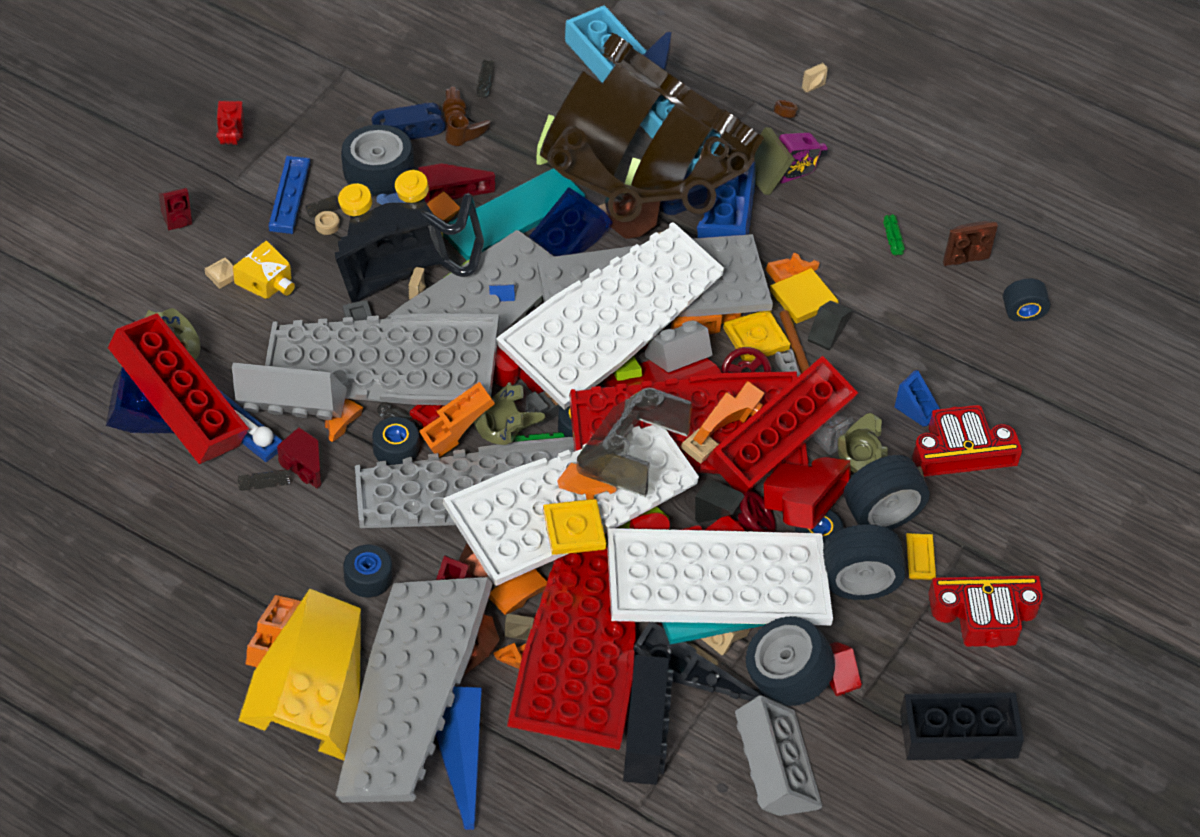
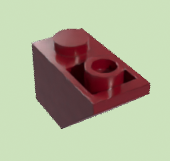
M187 188L159 193L160 208L168 230L192 225Z
M298 427L277 446L278 461L284 469L291 470L304 483L311 484L318 489L321 486L318 440Z

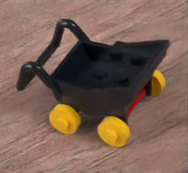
M409 170L403 172L395 181L397 195L405 203H385L370 211L368 210L372 206V196L365 185L356 183L344 187L339 193L338 201L341 210L350 216L347 236L341 237V240L338 241L339 251L334 253L351 303L359 302L400 279L411 277V271L416 267L425 268L440 264L458 277L472 275L478 268L484 245V238L472 195L465 194L463 196L457 221L455 224L449 225L435 216L425 202L424 197L429 191V185L426 176L420 171ZM470 215L476 238L469 264L466 267H460L448 258L443 241V233L454 235L461 232L465 228L468 216Z

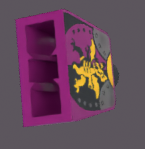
M810 133L780 135V141L793 156L794 161L779 182L782 184L812 173L815 170L818 159L827 156V146L824 143L819 144Z

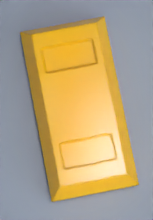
M906 533L909 579L932 580V578H936L933 534Z

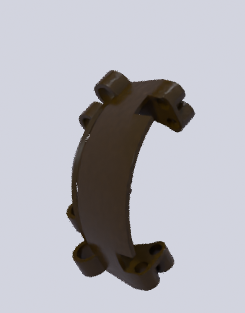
M612 33L600 51L603 52L605 58L615 64L602 84L586 72H581L547 131L540 150V156L546 159L563 177L606 196L605 207L608 213L618 221L629 222L634 220L641 212L642 203L680 199V203L684 208L692 213L702 214L708 212L716 202L715 188L748 171L755 161V153L764 137L725 109L722 110L635 50L626 40ZM662 95L672 102L674 107L646 149L634 174L632 184H624L614 176L617 167L643 119L658 97ZM712 130H713L715 133H717L719 136H721V137L712 136V137H709V138L707 139V137L710 135V133L712 132ZM715 142H720V144L712 154V144ZM703 145L700 157L696 165L694 166L691 174L685 179V176L695 156L697 155L698 151ZM695 185H704L707 190L706 201L702 205L691 206L687 200L689 190ZM621 193L631 194L634 200L632 210L626 214H617L613 209V201Z

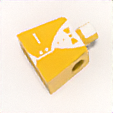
M267 241L263 242L233 266L234 283L265 299L270 298L278 291L288 296L294 290L295 284L290 281L291 267L289 262Z

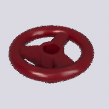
M741 347L727 355L723 361L721 373H729V371L741 373L745 367L750 368V372H756L755 369L761 363L764 372H772L768 358L763 352L752 347ZM748 354L756 357L751 362L742 360L736 365L731 364L740 355Z
M753 491L743 492L742 494L745 497L740 502L741 513L738 514V521L743 529L747 532L752 530L754 532H776L773 513L770 509L764 508V499ZM760 526L767 527L768 531L762 529Z

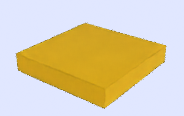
M812 268L770 286V292L781 306L789 312L790 317L796 324L816 316L819 307L831 300L838 303V299Z
M760 311L724 322L723 329L736 349L741 347L756 348L763 352L766 357L774 355L776 352H784L790 349V342L770 311ZM748 354L740 355L742 360L750 362L756 358Z
M597 499L543 504V514L552 555L606 549V540Z

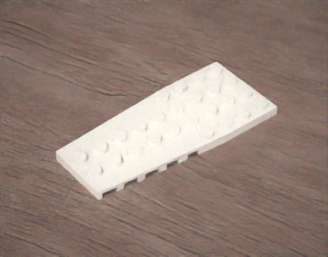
M670 223L668 229L660 234L654 233L646 243L641 246L638 244L633 246L625 256L621 258L617 256L604 269H596L583 282L578 280L551 297L496 338L497 345L565 410L570 406L569 393L571 389H575V391L589 390L619 369L723 275L724 268L675 223Z
M655 420L654 425L642 429L640 426L631 428L628 434L619 437L614 434L608 436L606 441L595 445L592 442L584 444L582 449L570 453L569 450L558 453L557 458L548 461L546 458L516 467L443 498L444 507L494 586L567 555L551 554L543 514V504L587 500L585 494L580 495L561 489L558 486L557 480L570 463L594 471L616 485L617 490L615 493L609 494L606 491L594 496V499H597L604 534L607 533L608 528H617L696 485L699 476L659 420Z

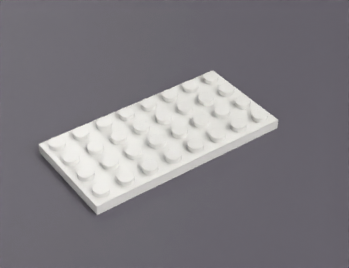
M607 529L611 621L767 624L781 617L796 616L808 620L813 625H832L833 615L828 576L823 557L822 533Z

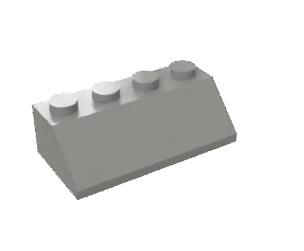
M243 363L232 364L235 400L243 406L245 411L257 413L259 409L268 410L267 412L274 415H283V412H288L301 418H306L307 415H316L317 418L323 420H332V417L341 418L347 388L331 372Z
M761 695L735 711L738 722L737 728L742 736L743 750L748 758L751 769L750 776L755 784L758 795L757 801L761 809L782 816L822 808L795 710Z

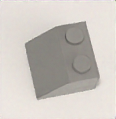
M687 321L678 328L663 330L659 335L650 340L644 352L645 357L667 372L712 356L708 328L697 321Z

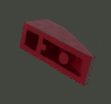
M443 163L418 167V171L426 176L429 185V191L424 197L426 203H429L443 192L452 200L463 198L465 194L475 196L495 192V173L491 171Z

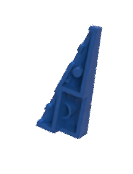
M454 687L452 693L455 695L451 707L445 708L442 716L445 724L442 731H436V737L449 782L453 788L456 804L463 820L464 830H474L481 688Z

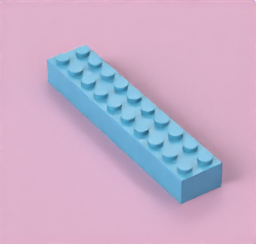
M605 5L567 20L565 42L602 83L615 65L605 58L603 52L600 51L612 33L626 40L642 55L646 52ZM662 95L658 97L640 124L652 139L674 107V104ZM712 130V132H711L710 135L707 137V139H708L709 137H712V136H717V137H721V136H719L717 133H715V132ZM715 142L712 144V154L714 153L720 142ZM703 145L698 151L697 155L695 156L687 173L692 172L694 166L696 165L700 157Z

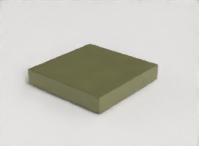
M765 127L760 134L764 139L754 157L755 183L763 194L770 195L794 161V158L771 128Z

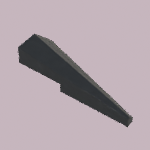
M649 622L634 645V661L635 655L669 658L668 670H673L672 682L712 693L718 692L729 695L731 698H740L751 701L759 695L766 697L755 686L692 642L686 641L670 645L662 622Z

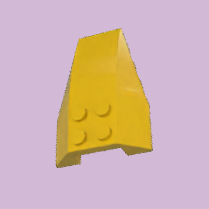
M309 589L255 669L238 721L264 731L271 721L320 739L318 751L344 760L360 698L361 608Z

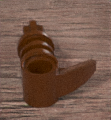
M454 86L446 90V101L442 107L447 125L445 136L447 143L453 146H461L466 141L473 140L486 132L490 127V121L486 120L469 124L465 113L466 104L460 98L459 90Z

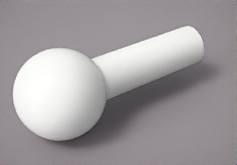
M236 411L249 428L247 432L253 435V441L256 445L267 447L273 442L274 435L270 428L265 426L258 427Z

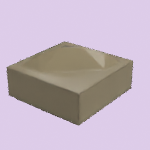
M507 614L505 637L527 640L534 623V618Z

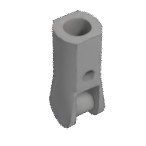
M789 349L787 353H775L776 363L781 372L797 371V377L801 374L792 349Z

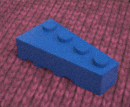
M755 161L748 171L715 189L716 202L708 212L704 213L703 220L699 222L697 226L698 238L749 235L756 181Z

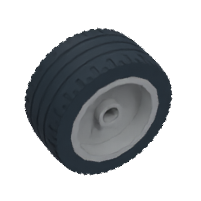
M379 124L364 126L349 134L343 142L341 159L346 182L348 185L356 183L365 185L372 196L395 193L397 177L403 172L414 170V155L411 141L402 130L396 127Z
M903 455L885 456L863 466L848 480L844 489L847 506L859 525H879L889 530L906 524L918 515L926 506L930 496L927 484L919 469L910 458Z
M870 524L854 525L835 532L823 545V557L829 589L839 597L849 600L880 598L892 593L903 583L905 578L903 547L899 536L891 529Z
M786 616L770 621V623H767L758 630L751 639L746 651V667L753 682L767 698L784 706L805 704L818 697L829 685L835 671V657L829 642L815 625L801 617Z

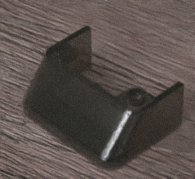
M654 388L642 389L612 408L577 456V471L583 476L646 497L648 494L650 462L628 455L630 443L626 437L639 420L688 436L692 402Z

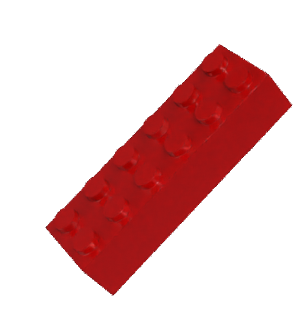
M158 313L116 329L108 349L198 464L240 446L249 428Z
M821 356L715 447L706 460L734 490L741 493L751 491L854 400L858 392L824 356Z

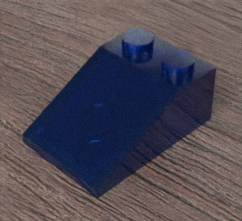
M568 187L528 238L554 257L583 253L595 244L613 222L604 210Z
M122 367L113 384L106 426L130 433H174Z

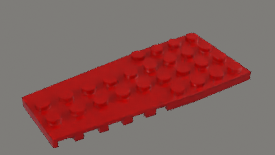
M797 371L719 373L690 376L689 379L683 380L671 378L666 379L664 382L655 383L643 381L641 384L626 386V383L608 388L596 386L591 387L589 390L575 391V389H571L569 402L574 452L582 449L584 444L592 442L595 445L606 441L608 436L616 434L619 437L630 433L631 428L640 426L642 429L654 425V421L659 420L696 473L719 474L707 460L700 464L681 449L682 443L696 430L701 428L726 392L736 398L748 381L765 393L759 401L764 406L797 378ZM740 420L731 422L719 428L709 437L720 444L738 429L743 422ZM806 443L783 463L808 466Z
M607 547L604 550L569 553L554 560L522 654L507 727L620 750L633 679L636 621H611Z

